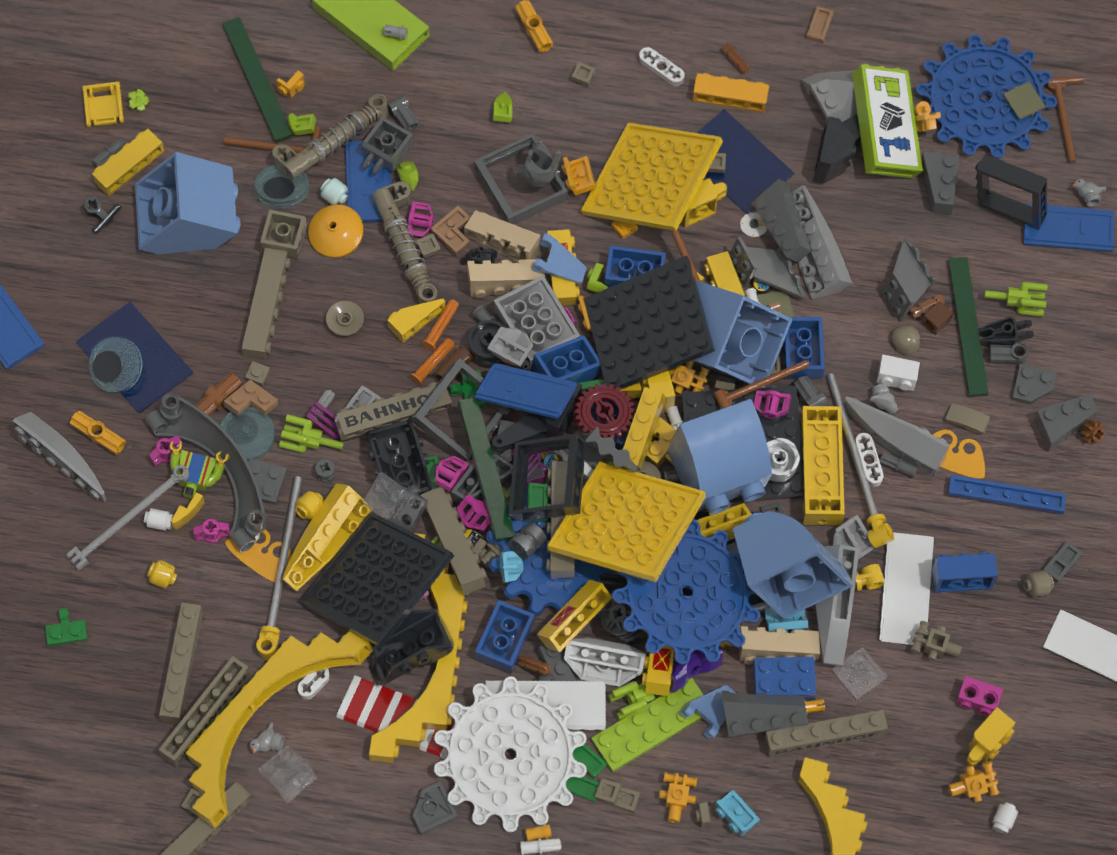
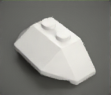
M592 638L572 639L566 645L564 660L581 680L605 681V684L620 687L642 674L646 653L626 644Z

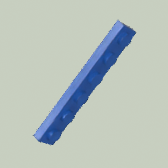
M951 475L948 490L949 496L1063 514L1065 509L1066 494L986 480Z

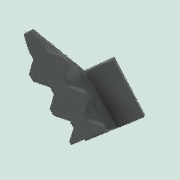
M741 236L737 237L729 256L738 279L744 287H747L751 279L754 278L796 297H805L800 284V277L793 272L791 261L785 258L780 246L777 250L747 247Z
M904 238L893 272L881 291L884 299L889 303L892 313L899 322L903 321L908 311L926 290L931 289L936 281V278L929 274L928 264L920 259L919 249L913 246L907 238Z
M598 426L592 433H582L584 427L574 433L586 441L585 462L593 470L603 459L613 463L616 467H623L633 472L638 470L636 465L630 460L629 451L626 449L617 450L614 439L600 436ZM564 449V450H563V451H565L567 454L569 453V449Z

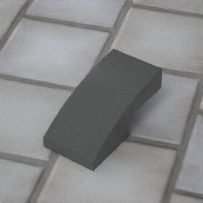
M1067 541L1043 570L1060 582L1083 552Z

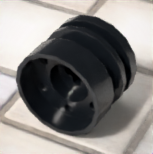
M611 598L601 612L603 628L625 644H638L646 639L648 634L642 629H637L633 632H628L624 629L623 622L631 615V608L626 604L616 603Z

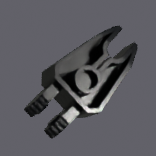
M1010 316L989 323L979 330L980 337H985L980 339L981 345L989 348L990 345H1014L1019 343L1020 340L1033 338V331L1018 332L1020 329L1030 328L1032 321L1022 320L1016 322Z

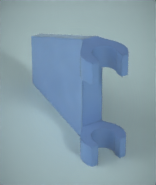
M544 233L540 245L542 247H551L547 262L536 259L532 270L582 284L587 267L555 238Z
M724 685L688 702L680 711L684 718L691 717L694 712H697L710 725L703 735L708 739L711 736L714 738L717 735L720 726L726 719L722 691L735 693L728 685Z

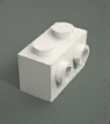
M882 355L876 384H885L887 387L891 386L906 391H914L920 362Z

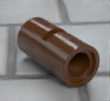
M460 346L435 372V377L440 381L453 362L459 358L469 365L474 359L472 354ZM460 371L457 373V375L454 377V379L450 382V384L460 375Z

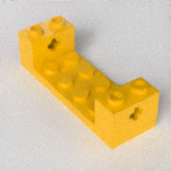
M803 406L800 417L804 464L803 525L840 526L845 514L841 407Z

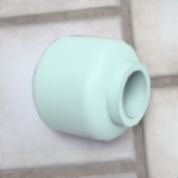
M328 178L320 188L321 197L331 205L338 203L342 205L348 198L346 195L348 191L347 186L336 178Z

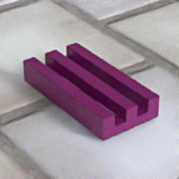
M316 401L305 418L311 420L315 426L334 440L338 439L340 434L336 424L332 422L336 415ZM312 413L318 418H320L324 423L328 424L330 427L336 430V433L331 431L329 428H327L325 425H323L321 422H319L317 419L311 416Z

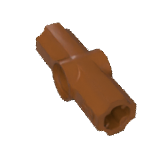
M230 372L216 386L213 385L208 388L203 398L195 406L210 416L216 409L220 410L224 407V400L242 386V382L234 373Z

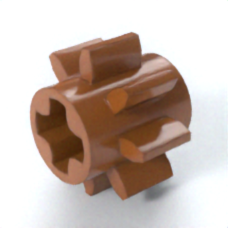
M1090 419L1089 422L1083 424L1081 434L1085 435L1083 440L1093 444L1101 441L1105 435V430L1101 428L1103 423Z

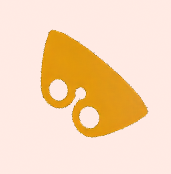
M945 429L933 434L935 437L949 434L953 438L946 458L941 465L942 468L972 478L982 479L985 477L983 452L977 441L964 439L958 446L959 452L953 453L952 449L957 444V437L952 431ZM966 443L974 444L975 452L967 454L963 449Z
M266 529L262 532L266 535L265 542L261 544L255 543L245 552H240L231 538L226 540L227 548L240 561L264 578L275 583L280 558L273 555V549L277 546L282 547L283 542L273 543L268 548V552L264 554L261 552V549L269 544L271 538ZM289 548V553H288V559H287L286 568H287V565H288V563H289V561H290V558H291L290 548Z

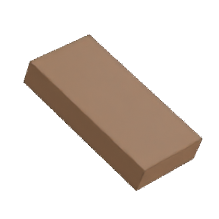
M819 6L816 7L806 39L824 43L834 14L833 10Z

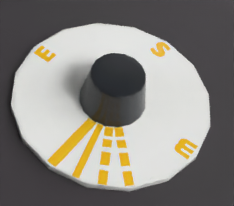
M756 212L748 213L741 219V230L747 236L759 237L767 230V226Z

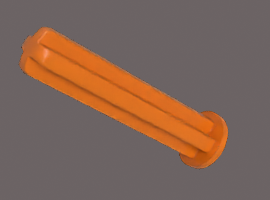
M454 299L449 300L426 340L422 341V345L432 351L436 349L437 341L459 307V303Z
M446 338L414 374H410L411 380L421 386L426 376L454 347V342L450 338Z

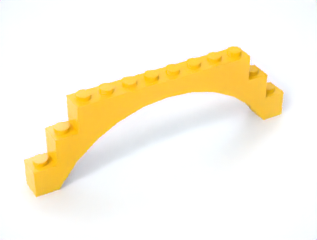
M417 534L425 538V534ZM449 564L428 590L431 593L438 613L449 630L454 642V648L451 653L438 660L435 672L426 690L414 706L396 722L372 735L369 752L370 761L394 764V757L399 755V745L420 747L421 741H425L426 729L447 731V725L452 723V716L449 714L448 708L455 701V694H452V688L457 686L458 676L454 675L455 668L459 669L460 657H457V651L462 649L463 638L459 637L460 631L464 632L465 620H462V615L467 613L468 602L464 601L465 595L460 588L456 576L448 574Z
M349 631L341 638L339 643L323 633L314 638L309 646H306L293 636H290L287 641L282 643L278 651L256 672L251 681L229 702L224 711L217 715L215 721L202 732V735L195 743L190 745L186 752L191 763L199 768L189 779L194 789L202 794V797L198 798L192 807L199 818L213 828H216L229 814L225 795L227 765L232 748L242 728L255 711L276 692L304 676L332 667L361 665L373 651L368 640Z
M805 757L798 782L813 800L822 817L830 843L831 855H855L856 852H860L862 840H859L860 833H865L867 822L864 821L865 814L844 809L849 796H845L847 789L827 784L830 771L827 770V763Z

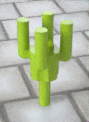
M1022 282L1020 288L1008 287L1007 293L985 290L984 298L1006 300L1007 306L1017 307L1018 314L1043 317L1044 309L1027 308L1026 306L1046 308L1047 301H1042L1045 298V293L1028 290L1047 292L1048 284Z
M287 414L285 422L304 426V428L285 424L281 438L300 443L296 444L280 440V448L304 453L307 447L318 449L321 444L342 450L344 442L322 437L323 431L313 429L311 420Z
M634 681L611 691L612 694L607 695L610 703L627 696L630 705L621 708L620 712L616 713L618 721L644 708L648 702L655 700L654 694L645 693L646 685H638Z

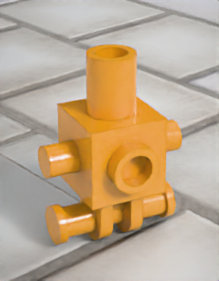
M693 361L687 362L685 366L679 365L670 369L671 381L677 384L674 391L682 393L684 387L691 389L692 386H694L692 392L704 390L703 383H707L706 377L710 370L701 367V372L697 376V371L692 369Z
M992 761L982 763L985 770L984 773L978 769L975 770L974 765L966 766L967 773L959 775L961 781L948 785L950 795L955 796L964 793L969 798L973 797L974 802L982 801L981 794L987 792L991 796L999 794L1000 792L997 788L998 779L994 778L996 771L992 768Z
M665 772L664 782L672 783L669 784L668 791L660 790L659 798L667 799L666 808H670L668 821L679 823L681 811H686L687 803L695 804L696 796L688 795L690 786L696 788L697 778L687 777V774H684V777L679 776V773L673 775Z

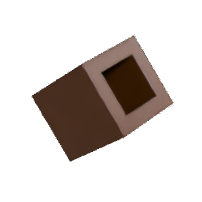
M939 301L924 315L922 323L936 335L951 322L953 317L952 310L948 305H944Z

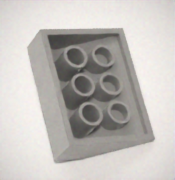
M544 276L494 300V311L506 328H516L526 333L533 343V348L525 359L529 362L530 369H532L534 354L580 337V334Z

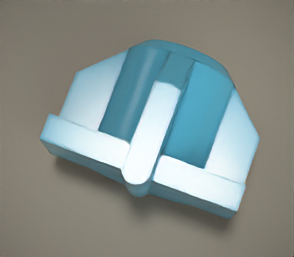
M513 551L500 552L502 582L516 581L523 572V560Z

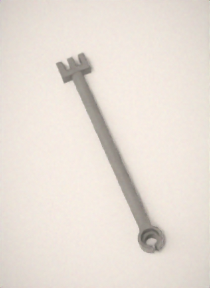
M183 465L175 467L173 474L167 481L80 551L77 547H74L66 554L67 558H73L71 563L73 565L77 564L75 568L81 570L89 563L85 558L175 483L188 480L190 476L189 470ZM179 470H183V474L178 475L177 473Z

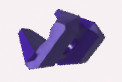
M719 648L720 658L716 662L708 661L703 652L699 650L691 652L690 660L686 664L677 663L674 657L672 666L673 684L669 692L674 693L685 687L691 677L699 673L711 672L721 666L723 650Z

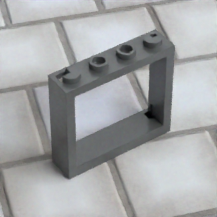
M533 133L474 160V169L505 222L513 225L568 200L569 190L566 182H562L560 179V172L557 169L553 180L550 181L557 193L513 213L487 168L530 148L532 149L536 138ZM533 152L537 160H539V155Z
M459 358L453 362L410 420L453 456L466 462L470 459L473 460L470 447L465 451L424 417L459 371L478 387L482 384L484 378ZM499 407L485 426L487 435L490 431L494 432L499 426L498 420L501 416L504 418L510 411L509 407Z

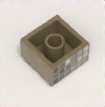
M269 210L260 241L262 252L264 253L265 247L287 251L288 258L299 259L307 229L306 217Z

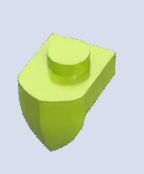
M506 92L501 93L494 101L493 121H512V100Z
M314 114L302 116L288 115V125L294 135L314 133L316 124Z
M403 162L396 168V172L401 182L407 183L411 191H414L419 180L417 168L413 162Z
M596 263L594 269H590L587 277L589 279L588 290L600 292L608 288L600 283L604 265Z

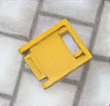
M119 82L83 86L87 127H91V122H94V126L117 124L116 119L118 118L120 123H124ZM110 90L112 94L99 97H94L93 95L94 92Z

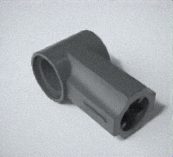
M404 95L387 103L391 116L398 120L403 129L409 132L416 130L419 126V121L411 111Z
M1024 343L990 345V362H1008L1018 366L1026 362L1028 347ZM1015 352H1021L1023 356H1017Z
M802 376L793 383V386H796L797 392L803 400L804 406H828L826 397L821 391H817L808 376Z

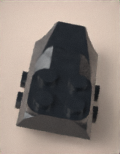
M410 419L366 431L371 450H368L371 461L375 460V476L381 480L387 502H392L402 511L409 497L414 492L421 496V494L432 490L426 466L429 464L427 454L422 453L421 447H424L421 435L417 436Z
M436 609L411 611L382 648L370 642L373 651L370 653L371 662L369 669L376 686L386 685L396 678L410 673L422 664L430 665L451 653L454 648V642Z

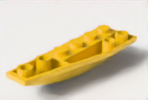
M335 484L324 500L323 506L304 531L291 556L282 580L295 591L299 590L337 554L374 508L349 485Z

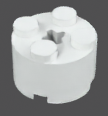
M777 438L767 442L772 468V476L769 480L786 482L796 472L800 457L794 443L784 438Z

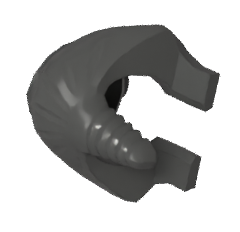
M537 136L532 149L528 153L525 166H520L517 177H524L532 186H544L552 181L555 176L561 151L557 150L553 159L546 145L539 143L540 137ZM533 152L539 155L537 162L532 161Z

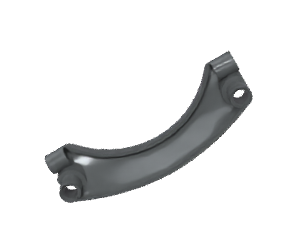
M166 394L162 399L160 412L155 410L149 413L145 418V422L158 438L170 439L178 436L182 442L203 450L213 458H216L217 453L222 451L220 455L222 459H225L226 454L230 455L229 459L224 462V471L233 486L236 512L229 537L240 552L249 550L260 539L259 534L266 529L263 502L250 465L235 441L210 416L176 394ZM170 403H175V404H176V405L173 406V407H168V406H167V405L170 404ZM256 519L262 520L259 524L252 523Z

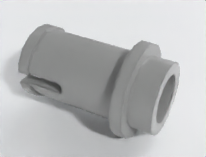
M386 24L384 27V31H386L384 36L396 37L399 40L406 39L408 29L404 26L397 27Z

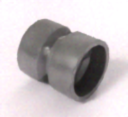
M529 522L521 530V534L517 533L510 540V546L518 556L528 559L536 551L535 548H540L547 541V537L539 526Z

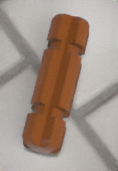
M726 43L722 47V52L728 55V59L736 67H739L738 70L742 74L748 72L750 66L747 62H743L744 59L735 49L733 50L729 43Z
M938 294L933 299L930 298L918 304V307L911 308L909 310L913 318L920 317L921 313H927L939 301L944 304V297Z
M525 655L518 657V665L523 668L539 672L542 675L551 672V666L547 663Z

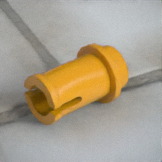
M824 699L805 700L807 715L811 712L825 711V705H822Z
M543 824L540 827L526 829L528 841L538 838H546L547 840L548 837H552L550 825Z

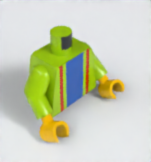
M172 440L170 443V448L173 451L171 452L170 462L172 473L175 467L179 465L186 466L190 476L188 480L178 482L181 487H185L183 496L193 499L196 490L205 492L207 487H212L221 479L225 467L224 462L229 459L230 455L226 454L225 459H222L220 456L222 451L217 453L216 458L181 450L180 453L179 450L182 448V442H179L180 447L175 448ZM179 470L177 474H183V470Z

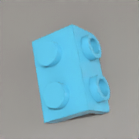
M765 607L766 627L769 631L776 629H791L793 631L808 628L805 609L783 619L771 607Z
M734 790L721 800L718 799L715 802V812L721 819L725 818L732 832L738 833L741 837L760 821Z

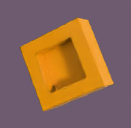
M614 221L611 224V227L622 239H625L638 229V226L632 223Z

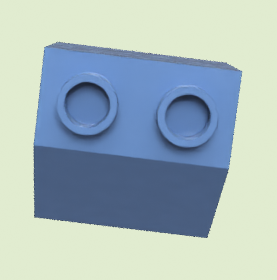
M175 152L135 183L139 250L154 254L217 249L226 241L235 237L239 232L241 223L240 218L236 216L235 208L238 186L233 181V168L230 166Z
M697 281L696 284L715 351L692 361L746 384H751L770 376L793 319L744 295Z

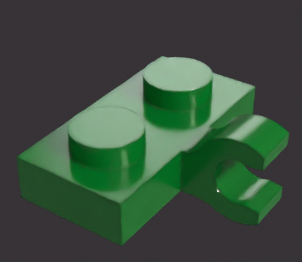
M474 370L481 376V370ZM461 373L463 386L459 384L450 385L451 397L464 396V399L475 398L479 387ZM478 400L480 408H485V401Z
M67 608L59 609L60 624L45 626L48 647L88 641L85 620L70 622Z

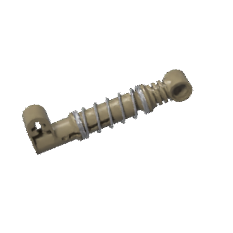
M382 94L371 96L366 106L358 111L349 113L348 118L344 117L343 122H337V126L333 129L329 128L326 134L321 133L319 139L314 138L306 145V148L299 153H296L287 145L275 146L272 151L275 167L290 180H293L315 163H321L326 159V156H331L334 150H340L341 145H347L349 139L354 140L356 134L365 132L367 126L374 121L380 120L382 116L386 118L389 115L386 97Z
M397 182L378 189L372 194V197L384 221V230L389 233V240L394 243L393 249H396L398 252L396 257L402 261L400 266H404L407 269L404 275L407 280L412 282L418 297V303L435 301L437 299V289L431 284L427 274V265L424 263V259L420 258L421 252L416 249V241L412 240L413 234L408 232L409 225L398 210V208L409 203L411 188L405 182ZM430 294L432 297L425 298L423 295Z

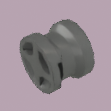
M329 459L318 461L315 467L317 478L321 482L327 483L332 481L335 477L334 463Z

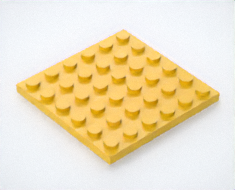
M628 123L595 183L596 189L591 190L581 209L582 214L677 231L723 143L722 138Z
M599 462L582 489L580 514L565 516L550 540L548 550L656 582L706 498V493L702 490Z

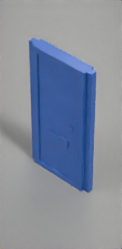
M349 141L346 145L348 207L358 213L363 223L384 222L372 194L378 189L392 185L391 171L383 167L378 174H374L372 170L377 163L375 161L367 169L364 168L363 163L367 157L362 154L363 141Z
M1047 205V216L1040 229L1024 224L1023 245L1113 252L1114 211Z
M0 284V361L7 370L42 349L45 344Z
M495 363L477 390L475 399L558 419L576 390L577 382Z

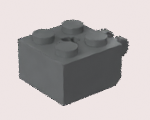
M382 116L363 141L362 154L367 157L363 167L367 169L375 161L377 163L372 170L374 174H378L383 167L394 172L414 145L413 134Z

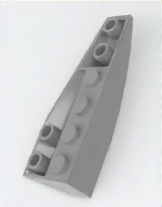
M802 185L791 194L795 199V206L802 220V228L805 229L812 250L799 262V268L811 299L814 300L837 294L853 283L841 252L823 215L807 188Z
M848 396L845 398L844 407L846 411L874 440L898 458H903V461L918 466L919 470L934 478L944 462L950 446L946 440L933 436L925 428H919L864 404L855 398Z
M32 412L14 418V430L18 434L17 438L22 443L30 444L36 454L44 455L50 465H57L62 474L68 478L71 476L80 488L84 489L85 487L90 491L89 494L94 499H100L105 503L107 498L96 476L81 455L63 436Z
M833 545L825 546V548L844 566L850 576L853 587L815 604L823 664L843 667L853 605L859 548Z

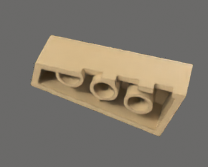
M475 210L464 227V236L489 249L496 250L499 254L514 262L536 259L540 253V234L497 219L484 212Z
M536 259L518 260L516 263H512L509 260H501L498 264H491L490 260L482 261V264H474V261H467L471 298H483L486 295L500 296L541 276L545 277V274L532 270Z
M741 626L740 632L745 637V643L739 647L740 662L753 664L754 658L814 657V662L819 660V631L793 630L791 633H787L784 629H776L772 632H767L765 628L757 627L755 631H749L748 627Z

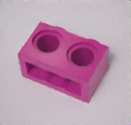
M965 676L956 704H959L963 709H974L983 716H990L998 707L1003 689ZM965 692H972L974 697H967L965 695ZM984 699H991L993 704L985 703Z

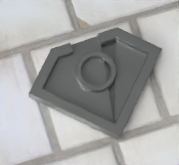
M1020 364L1012 400L1032 404L1037 399L1049 395L1054 390L1057 372Z
M250 458L248 464L258 484L262 502L276 505L287 474V468Z
M441 781L422 789L418 804L413 813V819L421 835L458 818L453 805L448 801V795Z

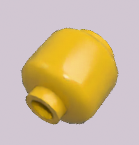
M307 491L297 499L295 511L302 519L312 520L323 506L324 499L317 492Z
M158 560L156 563H152L147 576L151 584L165 589L169 584H174L177 574L174 573V565Z

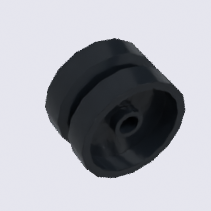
M494 320L481 321L469 333V352L474 358L472 361L480 367L490 369L495 363H504L487 350L499 328L505 327L500 322Z

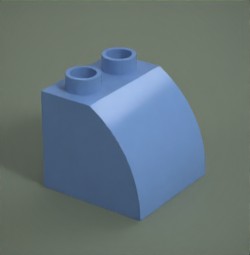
M751 399L680 424L667 450L682 485L705 491L706 498L698 511L707 509L709 515H715L728 509L731 506L729 502L731 499L742 496L744 502H751L762 497L766 493L764 487L772 476L766 438Z
M768 511L765 513H754L746 518L745 523L733 528L748 586L783 619L853 587L850 576L844 566L801 523L787 515Z

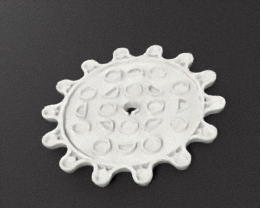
M507 677L503 682L502 691L493 694L486 685L478 683L473 687L474 704L470 707H465L458 702L450 704L448 712L455 720V727L450 731L440 730L434 737L438 745L444 746L448 750V757L435 765V774L440 777L450 776L455 781L454 789L448 794V801L452 805H458L463 801L472 802L475 807L472 820L477 825L484 824L488 817L493 814H497L502 818L503 828L507 832H514L517 829L518 820L522 815H530L538 825L546 824L549 819L546 811L548 803L556 801L563 806L570 805L573 801V795L567 790L566 781L570 777L581 778L586 774V766L574 760L572 755L575 748L585 744L586 735L581 731L571 732L566 728V720L572 715L573 709L567 703H563L556 708L550 707L546 702L548 688L544 684H538L531 693L523 694L519 691L516 678ZM507 749H513L516 752L514 759H506L505 751Z

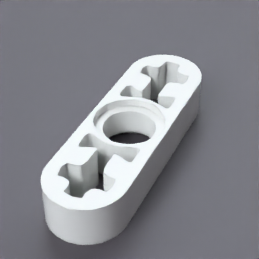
M643 48L640 51V63L672 86H680L684 82V72L652 48ZM644 55H645V56L650 55L651 57L645 59V58H644ZM658 64H665L667 68L659 70L656 66Z
M860 433L855 440L869 486L877 487L882 483L884 475L871 435ZM861 439H864V441L867 442L866 451H864L865 448L863 443H860ZM872 456L874 463L867 464L864 461V457ZM873 468H874V475H875V476H879V477L877 478V480H875V481H874V478H870L871 475H872L871 469H873Z

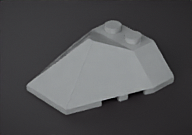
M854 70L817 73L801 80L809 96L814 95L826 117V122L829 116L839 118L843 122L858 114L852 77Z

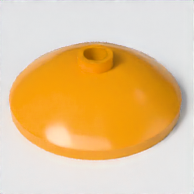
M338 204L319 210L313 216L308 228V237L312 247L319 254L329 258H340L352 253L361 243L364 234L363 222L358 213L348 206ZM333 224H335V228H330Z

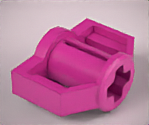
M412 202L408 220V232H411L413 237L423 238L433 227L434 214L429 204ZM416 209L430 211L431 216L415 213ZM419 226L428 229L425 232L412 230V227Z
M757 390L754 407L762 416L776 419L789 412L791 395L772 390ZM762 397L766 398L764 411L760 410ZM779 400H784L782 411L777 412Z
M178 436L170 439L162 438L157 442L156 448L149 455L154 467L163 462H171V452L173 451L170 448V443L173 440V446L175 448L180 447L179 442L181 440Z
M456 456L440 461L435 470L436 485L451 492L468 470L469 463ZM452 463L461 469L458 470L449 464ZM438 475H441V476L447 478V479L450 480L451 482L449 483V482H447V481H445V480L439 478Z
M468 494L457 507L461 521L469 528L485 530L490 524L485 503L476 500ZM469 503L472 507L465 514L463 509ZM484 515L486 519L482 524H478L477 521Z
M207 519L202 525L193 528L196 541L206 540L209 543H217L221 538L229 537L230 534L229 523L217 522L215 519Z

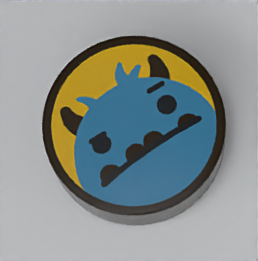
M753 279L752 288L756 289L757 294H766L770 291V285Z
M550 452L545 456L543 465H545L548 471V468H552V461H563L561 455Z

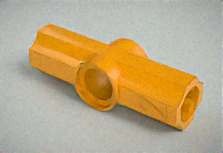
M523 0L515 6V10L526 28L527 35L531 37L539 52L548 51L553 46V42L542 24L541 17L536 14L530 1Z
M80 410L72 416L69 423L70 426L91 438L93 443L100 444L115 455L121 453L124 449L126 440L107 429L102 422L95 421ZM102 431L99 435H94V432Z

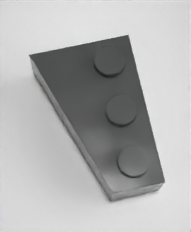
M923 151L921 156L922 169L932 213L951 215L954 205L959 156Z
M1088 394L1037 410L1034 420L1047 451H1051L1053 447L1065 441L1074 432L1079 431L1083 424L1089 422L1090 419L1094 420L1098 409L1092 395Z
M493 453L501 486L512 480L511 470L513 465ZM474 462L451 491L452 501L459 505L468 494L476 500H483ZM468 503L465 509L469 510L472 506Z

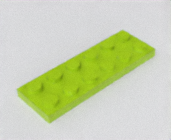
M690 678L685 687L674 693L669 692V696H660L644 708L635 711L591 738V741L604 761L608 763V767L613 773L703 719L697 712H694L691 717L688 716L687 718L680 714V711L688 702L703 696V693L694 680Z

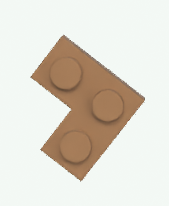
M457 206L431 227V232L457 256L470 245V241L459 230L467 224L471 217Z
M252 380L246 382L224 400V406L237 416L249 406H253L266 415L278 405V399Z

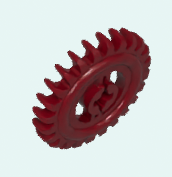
M603 383L602 387L595 384V389L589 386L588 392L582 391V396H578V402L574 404V408L577 409L573 411V415H578L574 418V422H579L577 429L584 427L582 433H592L598 426L601 437L615 439V435H617L621 439V432H624L626 435L628 434L626 427H631L632 423L630 421L633 422V415L636 413V410L632 409L635 407V403L631 402L632 397L626 396L627 391L620 392V386L614 389L613 384H610L609 387L606 386V383ZM602 400H609L618 407L619 415L616 420L613 418V406ZM594 404L597 406V408H596V420H597V421H595V420L592 418V415H591V413H590L591 408H592V406H593Z

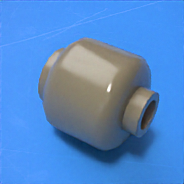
M1044 570L1030 572L1023 581V588L1032 597L1045 596L1050 594L1054 588V580Z

